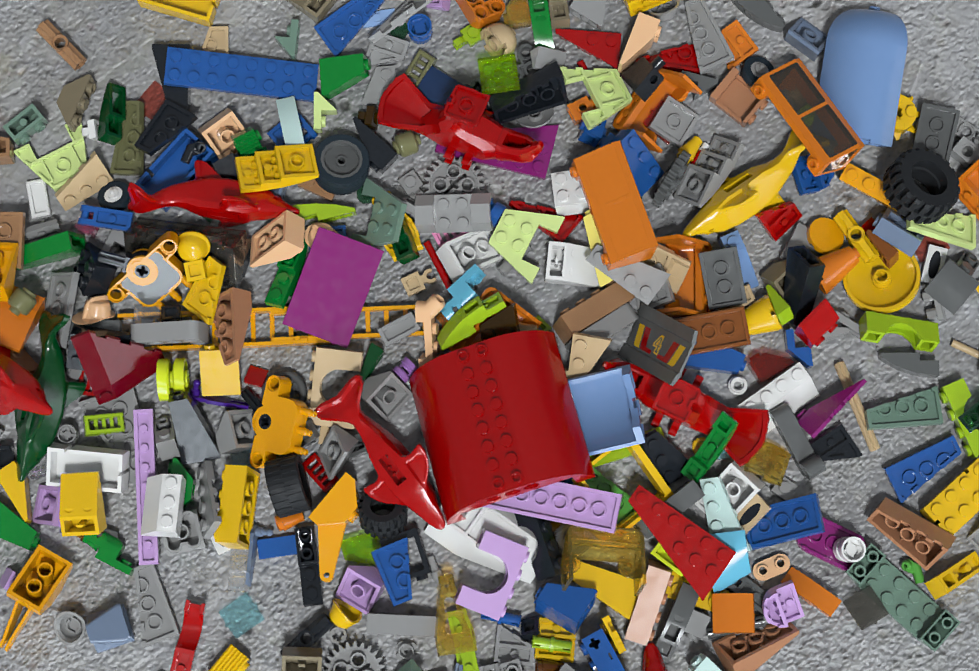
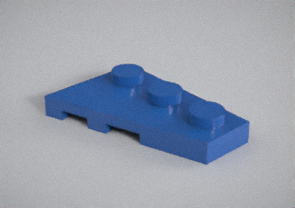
M407 537L371 552L393 607L412 599Z

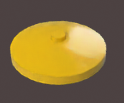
M897 249L899 260L890 269L880 257L866 265L859 257L860 262L843 278L847 296L852 303L864 311L888 314L904 308L914 299L920 287L921 273L915 256L910 257Z

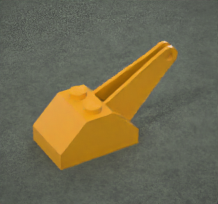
M347 472L344 473L308 517L318 526L320 578L324 582H331L334 578L346 525L349 522L354 523L359 517L357 482ZM325 573H329L328 578L324 577Z
M40 544L6 592L9 598L16 601L0 642L1 649L7 643L5 647L6 652L11 649L33 613L41 615L53 604L62 591L73 568L71 562ZM23 607H27V612L12 634Z

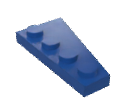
M351 0L317 24L314 29L332 54L337 57L386 0Z
M950 435L883 468L899 503L902 504L907 500L906 498L920 489L925 482L933 478L938 471L946 467L962 452L954 435Z

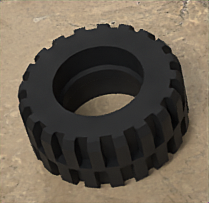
M924 148L909 149L900 154L887 168L883 176V190L886 191L884 193L886 200L890 201L889 205L897 210V214L903 215L908 221L913 220L914 223L918 224L937 222L959 199V179L955 176L954 168H951L949 166L950 163L947 160H943L941 155L934 154L929 149L924 151ZM913 178L923 183L930 194L922 191L916 185Z

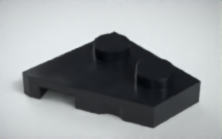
M842 424L811 444L813 451L820 456L823 462L858 458L863 455Z

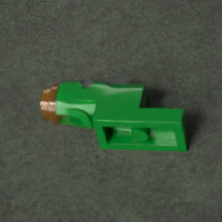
M105 529L98 535L77 536L81 542L88 544L95 551L98 550L95 558L127 575H133L134 568L131 567L133 563L123 558L119 561L126 546L119 539L118 532Z

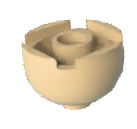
M493 23L480 32L481 41L484 39L486 43L484 45L485 50L497 61L499 59L504 61L509 58L517 47L514 29L503 23Z

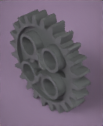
M683 150L679 157L673 160L670 167L668 166L659 180L651 204L659 208L664 200L669 199L684 177L683 175L688 167L687 163L691 154Z

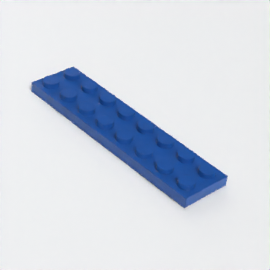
M168 47L164 85L278 99L294 96L295 101L314 103L319 64Z

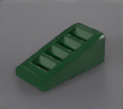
M372 342L369 345L360 373L363 381L370 377L384 356L383 349Z

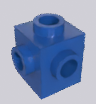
M581 120L578 127L580 129L578 141L596 147L607 132V128H605L607 120L591 130H588L583 120Z

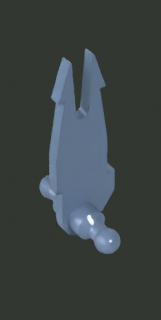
M253 525L249 538L250 544L245 585L251 587L258 537L273 535L272 529H263V527Z

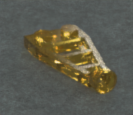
M453 574L439 576L435 627L438 657L477 651L475 633L465 608L455 603L456 612L446 613L444 611L445 598L451 597L454 599L457 592ZM456 617L462 627L461 633L450 635L446 633L445 625L447 618Z

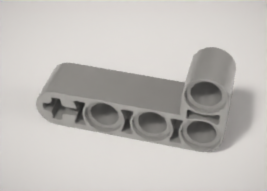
M626 303L581 333L612 338L634 324L639 319V316L631 305ZM572 339L565 346V348L568 350L570 354Z
M184 320L131 324V341L143 345L171 343L209 344V325L201 321Z

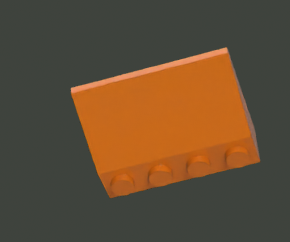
M14 286L12 293L19 287ZM36 295L37 304L28 315L20 313L19 316L9 310L11 306L8 302L0 301V346L20 353L45 310L44 297Z

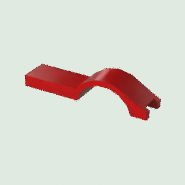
M186 599L182 630L175 647L170 671L192 670L195 652L202 632L206 603L199 605L190 603L191 600Z

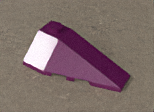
M862 379L810 407L808 410L804 408L796 416L799 419V425L811 437L815 438L867 381Z

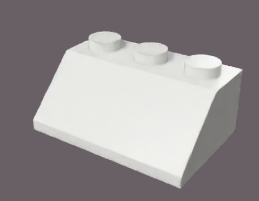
M159 474L147 477L141 536L180 538L186 479L183 475Z

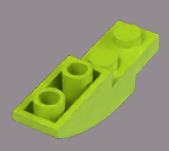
M497 292L483 301L477 296L460 308L445 324L437 337L441 349L444 351L447 348L453 347L464 338L470 337L473 333L477 332L474 325L483 322L486 318L499 313L503 308L507 307L500 293Z

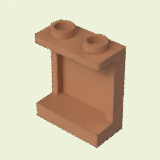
M733 67L710 95L709 101L744 128L747 124L751 125L757 118L755 114L759 109L763 111L768 105V96L762 100L757 99L750 90L751 86L739 75L740 71Z

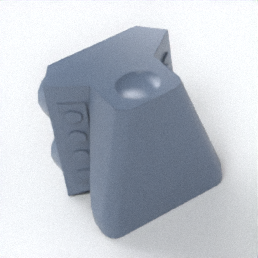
M118 603L111 608L86 616L87 624L85 627L91 644H94L97 653L135 641L133 629L124 604Z

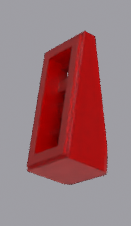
M316 453L312 454L302 463L304 470L326 494L339 481L338 477L335 476L324 486L322 483L328 479L327 474L320 481L317 479L325 472V469ZM316 459L318 462L309 470L307 467ZM321 465L323 468L314 475L312 472Z

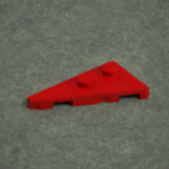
M556 28L555 34L561 39L571 42L578 49L595 56L597 60L603 61L612 66L613 69L618 70L621 33Z
M684 44L678 48L674 47L663 50L660 54L652 56H642L649 63L659 56L666 63L662 67L663 69L676 72L683 70L700 75L693 44Z
M511 200L509 202V206L514 210L557 215L556 210L540 205L536 207L525 204L523 201ZM579 214L578 216H563L565 219L557 234L541 226L538 228L554 241L564 242L580 224L584 216Z

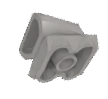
M197 509L183 512L180 538L162 537L167 556L195 549L208 548L207 539H203L202 531H200L202 516Z

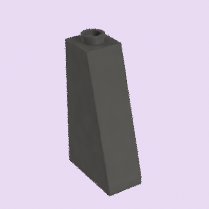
M688 480L664 502L682 514L703 498L705 494L694 480ZM643 520L635 524L636 528L634 530L640 538L645 537V539H649L653 536Z

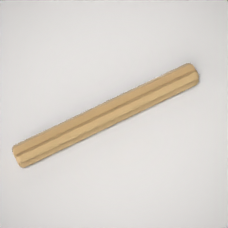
M840 361L836 363L834 367L843 389L853 385L854 383L845 362ZM856 393L849 400V403L867 446L873 452L878 450L880 445L874 431L867 430L865 410L858 393Z

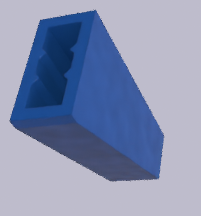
M729 348L691 355L684 368L737 375L739 370L743 372L747 361L744 360L745 354Z

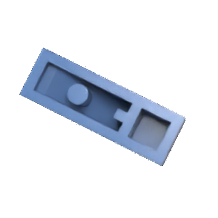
M738 230L720 237L718 243L721 248L737 246L744 286L750 284L751 289L758 287L757 277Z

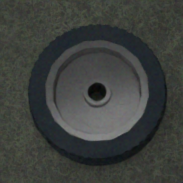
M337 134L327 137L317 146L314 153L319 178H315V180L323 190L336 195H348L363 186L369 174L370 158L366 147L361 141L353 136Z

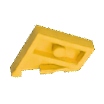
M607 615L600 619L601 624L599 626L603 629L605 635L608 634L611 639L609 642L614 651H617L618 654L626 651L617 630L611 622L610 616Z

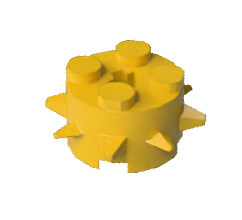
M900 94L897 111L899 116L896 118L894 130L896 141H899L900 136L907 131L916 132L912 124L919 117L920 112L917 111L915 104L912 102L913 96L906 97Z

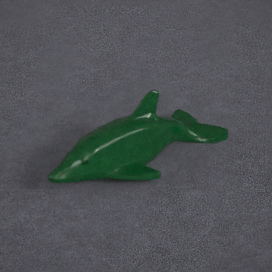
M50 311L42 313L39 320V333L42 345L41 360L33 374L43 388L46 400L52 407L53 413L51 415H40L19 409L14 410L17 430V478L19 482H23L29 472L47 454V447L53 444L58 433L64 409L78 399L86 388L84 382L66 380L64 358L56 338V332L65 326L71 317L64 313L57 315Z

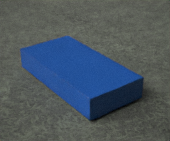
M295 535L257 540L259 560L297 555Z

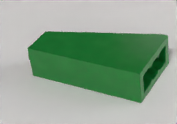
M65 231L25 244L23 270L80 256L81 250L86 245L85 235Z
M0 500V538L33 551L40 544L41 538L39 536L41 533L30 524L24 522L23 518Z

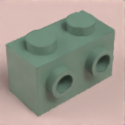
M32 103L5 124L3 128L14 142L20 146L21 144L28 143L31 140V136L36 132L40 133L43 131L48 122Z

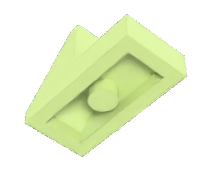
M314 92V131L316 133H323V127H326V116L323 115H337L338 113L321 94Z

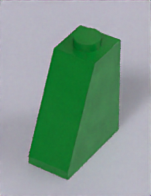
M363 53L319 59L321 95L326 100H330L367 78L369 70H371L370 59Z

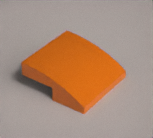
M712 594L713 633H755L754 594Z

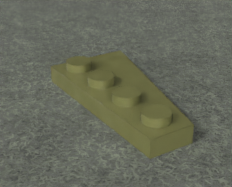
M126 100V120L122 122V139L115 145L109 172L113 175L141 177L144 174V152L134 146L144 131V103L141 101Z

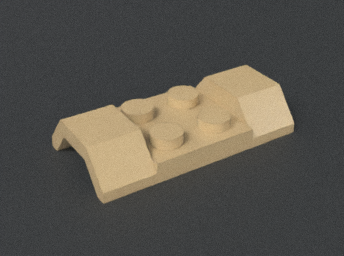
M658 244L651 259L641 261L649 266H654L658 263L662 264L664 271L671 274L668 280L675 294L679 291L691 266V261L675 254V251L661 244Z

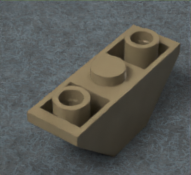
M89 74L63 86L56 102L71 132H75L77 127L80 126L83 113L87 110L91 95L96 90V83Z

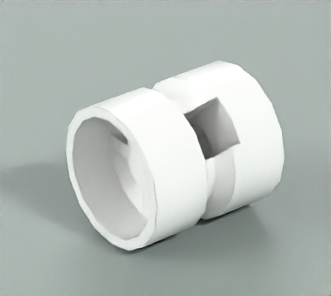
M841 537L835 541L833 553L839 561L858 562L865 556L866 546L858 537Z

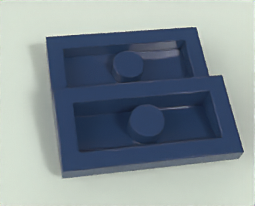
M432 65L417 88L430 103L444 106L455 86L460 82Z

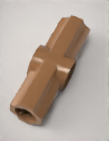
M48 19L38 25L36 31L75 71L85 64L87 59ZM60 42H66L63 48H57Z

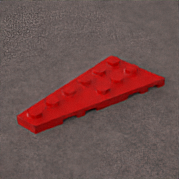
M638 485L628 499V502L703 601L736 552L641 485Z

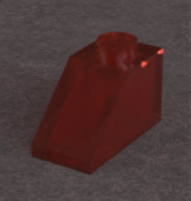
M757 353L749 358L750 362L747 366L758 384H761L788 368L794 362L792 359L769 353L762 355Z

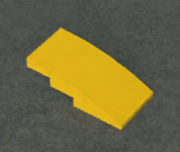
M313 144L275 146L274 150L255 151L254 156L235 157L234 160L240 193L277 189L319 178Z

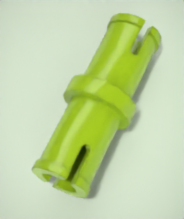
M533 635L531 648L546 649L548 652L560 651L571 653L572 641L559 640L551 636L550 638Z

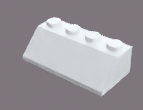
M799 362L743 401L736 408L763 409L770 412L780 405L787 403L795 414L820 395L812 378ZM770 415L768 432L775 428Z

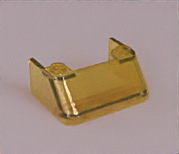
M574 525L569 527L566 532L561 559L562 591H566L573 579V573L577 572L581 566V560L618 562L619 573L624 577L634 578V596H639L647 584L644 535L641 531L632 528L616 527L615 534Z

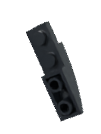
M314 525L294 528L304 607L324 604L322 580L319 572V557Z

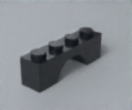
M514 513L518 526L530 529L537 539L538 553L531 563L537 581L548 580L566 573L565 563L561 557L549 520Z

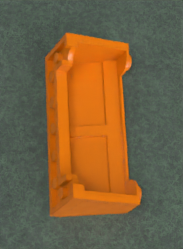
M620 140L573 159L569 168L570 175L581 184L604 248L603 254H601L603 265H606L609 271L651 259L658 247V243Z

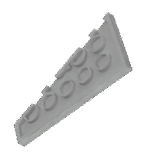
M134 387L120 397L101 405L98 404L96 397L77 402L86 415L123 412L125 432L100 436L111 449L130 450L129 468L125 471H129V477L136 486L133 410L140 409ZM113 418L114 428H118L117 418ZM105 419V420H106V429H109V428H110L109 419ZM98 420V429H102L101 420ZM156 464V475H159V471Z

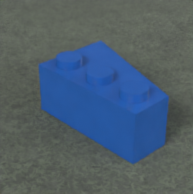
M634 129L621 130L609 143L620 140L639 194L642 197L662 177L664 171Z

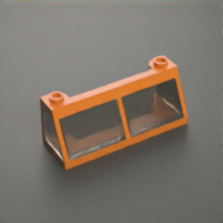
M800 58L794 59L760 76L750 88L751 92L759 100L765 99L768 96L810 153L807 158V167L814 177L843 170L865 146Z

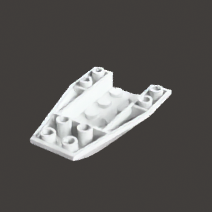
M441 505V506H440V511H441V513H442V515H443V517H444V520H445L444 512H443L442 505ZM480 507L465 512V520L450 525L446 524L442 530L428 524L424 531L425 534L453 554L505 574L503 561L498 556L478 549L476 544L483 528L529 548L530 554L527 562H523L520 568L522 574L519 580L530 584L536 576L531 563L538 553L537 539L530 529L518 526L514 513Z

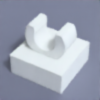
M95 119L88 120V127L81 129L82 136H87L91 140L101 142L98 141L99 121Z

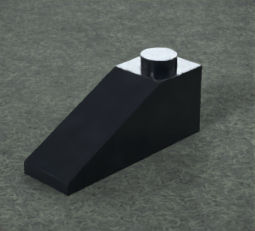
M355 116L353 118L354 125L362 144H364L368 151L370 168L376 173L379 171L383 174L398 159V155Z

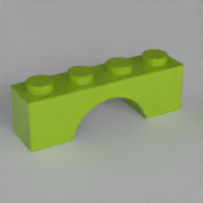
M865 311L859 320L861 341L879 343L884 335L894 333L906 338L914 350L933 352L940 343L938 323L928 320H917L910 317L876 313L875 311Z
M964 378L940 388L939 397L941 402L945 403L948 408L947 415L950 421H954L957 427L955 432L958 438L963 440L965 454L968 457L970 456L972 460L979 457V430L973 428L967 422L964 415L965 404L972 395Z

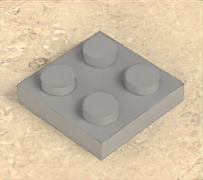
M668 95L648 128L677 148H680L700 116Z

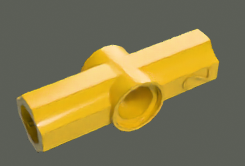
M847 209L837 213L833 220L847 238L849 245L857 249L865 265L875 261L879 257V253L865 235L864 229L857 224ZM854 234H859L861 238L855 240L851 238V236Z

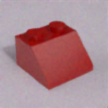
M824 299L797 326L794 333L810 349L814 345L818 347L825 340L823 336L827 332L831 334L838 327L836 322L839 320V316L828 300Z

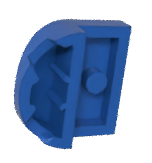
M809 155L799 157L792 172L800 196L820 192L830 185L831 179L834 177V172L814 177L807 167ZM830 163L825 170L833 169L832 164Z

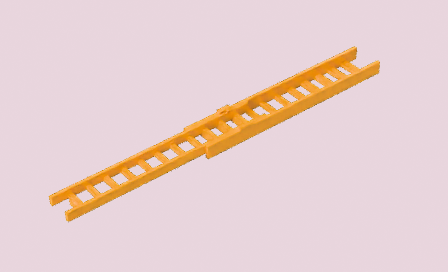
M415 305L363 307L361 312H365L366 333L352 334L351 339L381 338L379 333H371L370 312L384 311L385 326L389 324V311H403L404 316L408 314V310H415ZM285 306L284 309L276 307L252 308L250 315L251 342H244L243 348L335 344L310 334L308 336H294V328L289 327V337H275V316H285L289 307ZM181 311L182 317H192V320L200 321V318L192 312ZM161 312L117 314V318L119 320L134 319V324L143 323V319L153 318V323L161 322ZM269 313L270 341L256 342V314ZM441 313V316H442V329H443V327H444L445 324L447 323V319H446V317ZM213 323L212 344H215V346H219V339L215 336L214 331L216 330L215 323ZM424 326L423 331H417L407 337L424 336ZM173 343V346L156 344L144 347V349L153 351L155 347L161 349L162 352L196 351L204 346Z

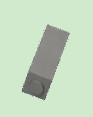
M573 0L569 7V13L601 32L606 0Z

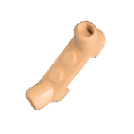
M432 294L427 301H416L415 319L416 322H423L425 353H422L418 358L419 367L437 358L440 351V344L436 337L439 325L435 322V316L445 307V300L438 294Z

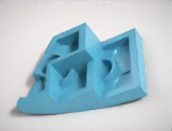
M745 530L711 534L736 552L714 584V594L720 593V591L751 573Z

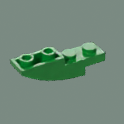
M528 0L535 48L543 46L554 49L548 1Z
M305 239L302 252L291 259L278 261L277 267L279 270L264 301L267 306L284 309L289 296H293L306 258L308 245Z

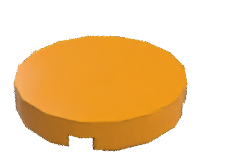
M822 217L815 219L807 229V240L809 244L814 246L813 249L819 253L828 254L839 250L843 245L844 234L832 219Z

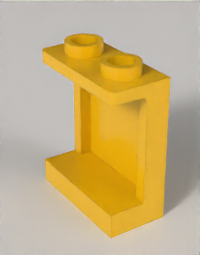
M204 344V347H201L199 350L202 396L241 395L242 383L240 380L239 361L225 366L219 346Z

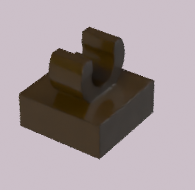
M367 106L366 112H358V119L369 129H378V109L376 107Z

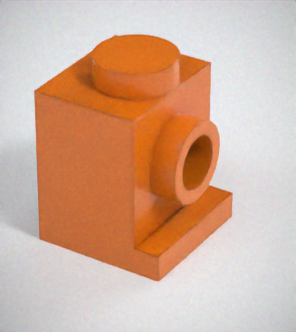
M587 96L566 106V110L575 126L580 124L583 112L596 109L592 98L588 99ZM584 105L586 110L582 111L579 107Z

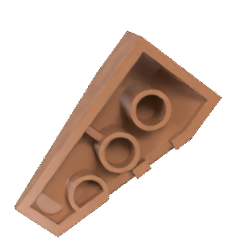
M791 622L788 623L789 627L778 628L775 625L769 624L764 629L756 630L755 633L726 635L714 641L712 646L725 671H755L799 634V630Z

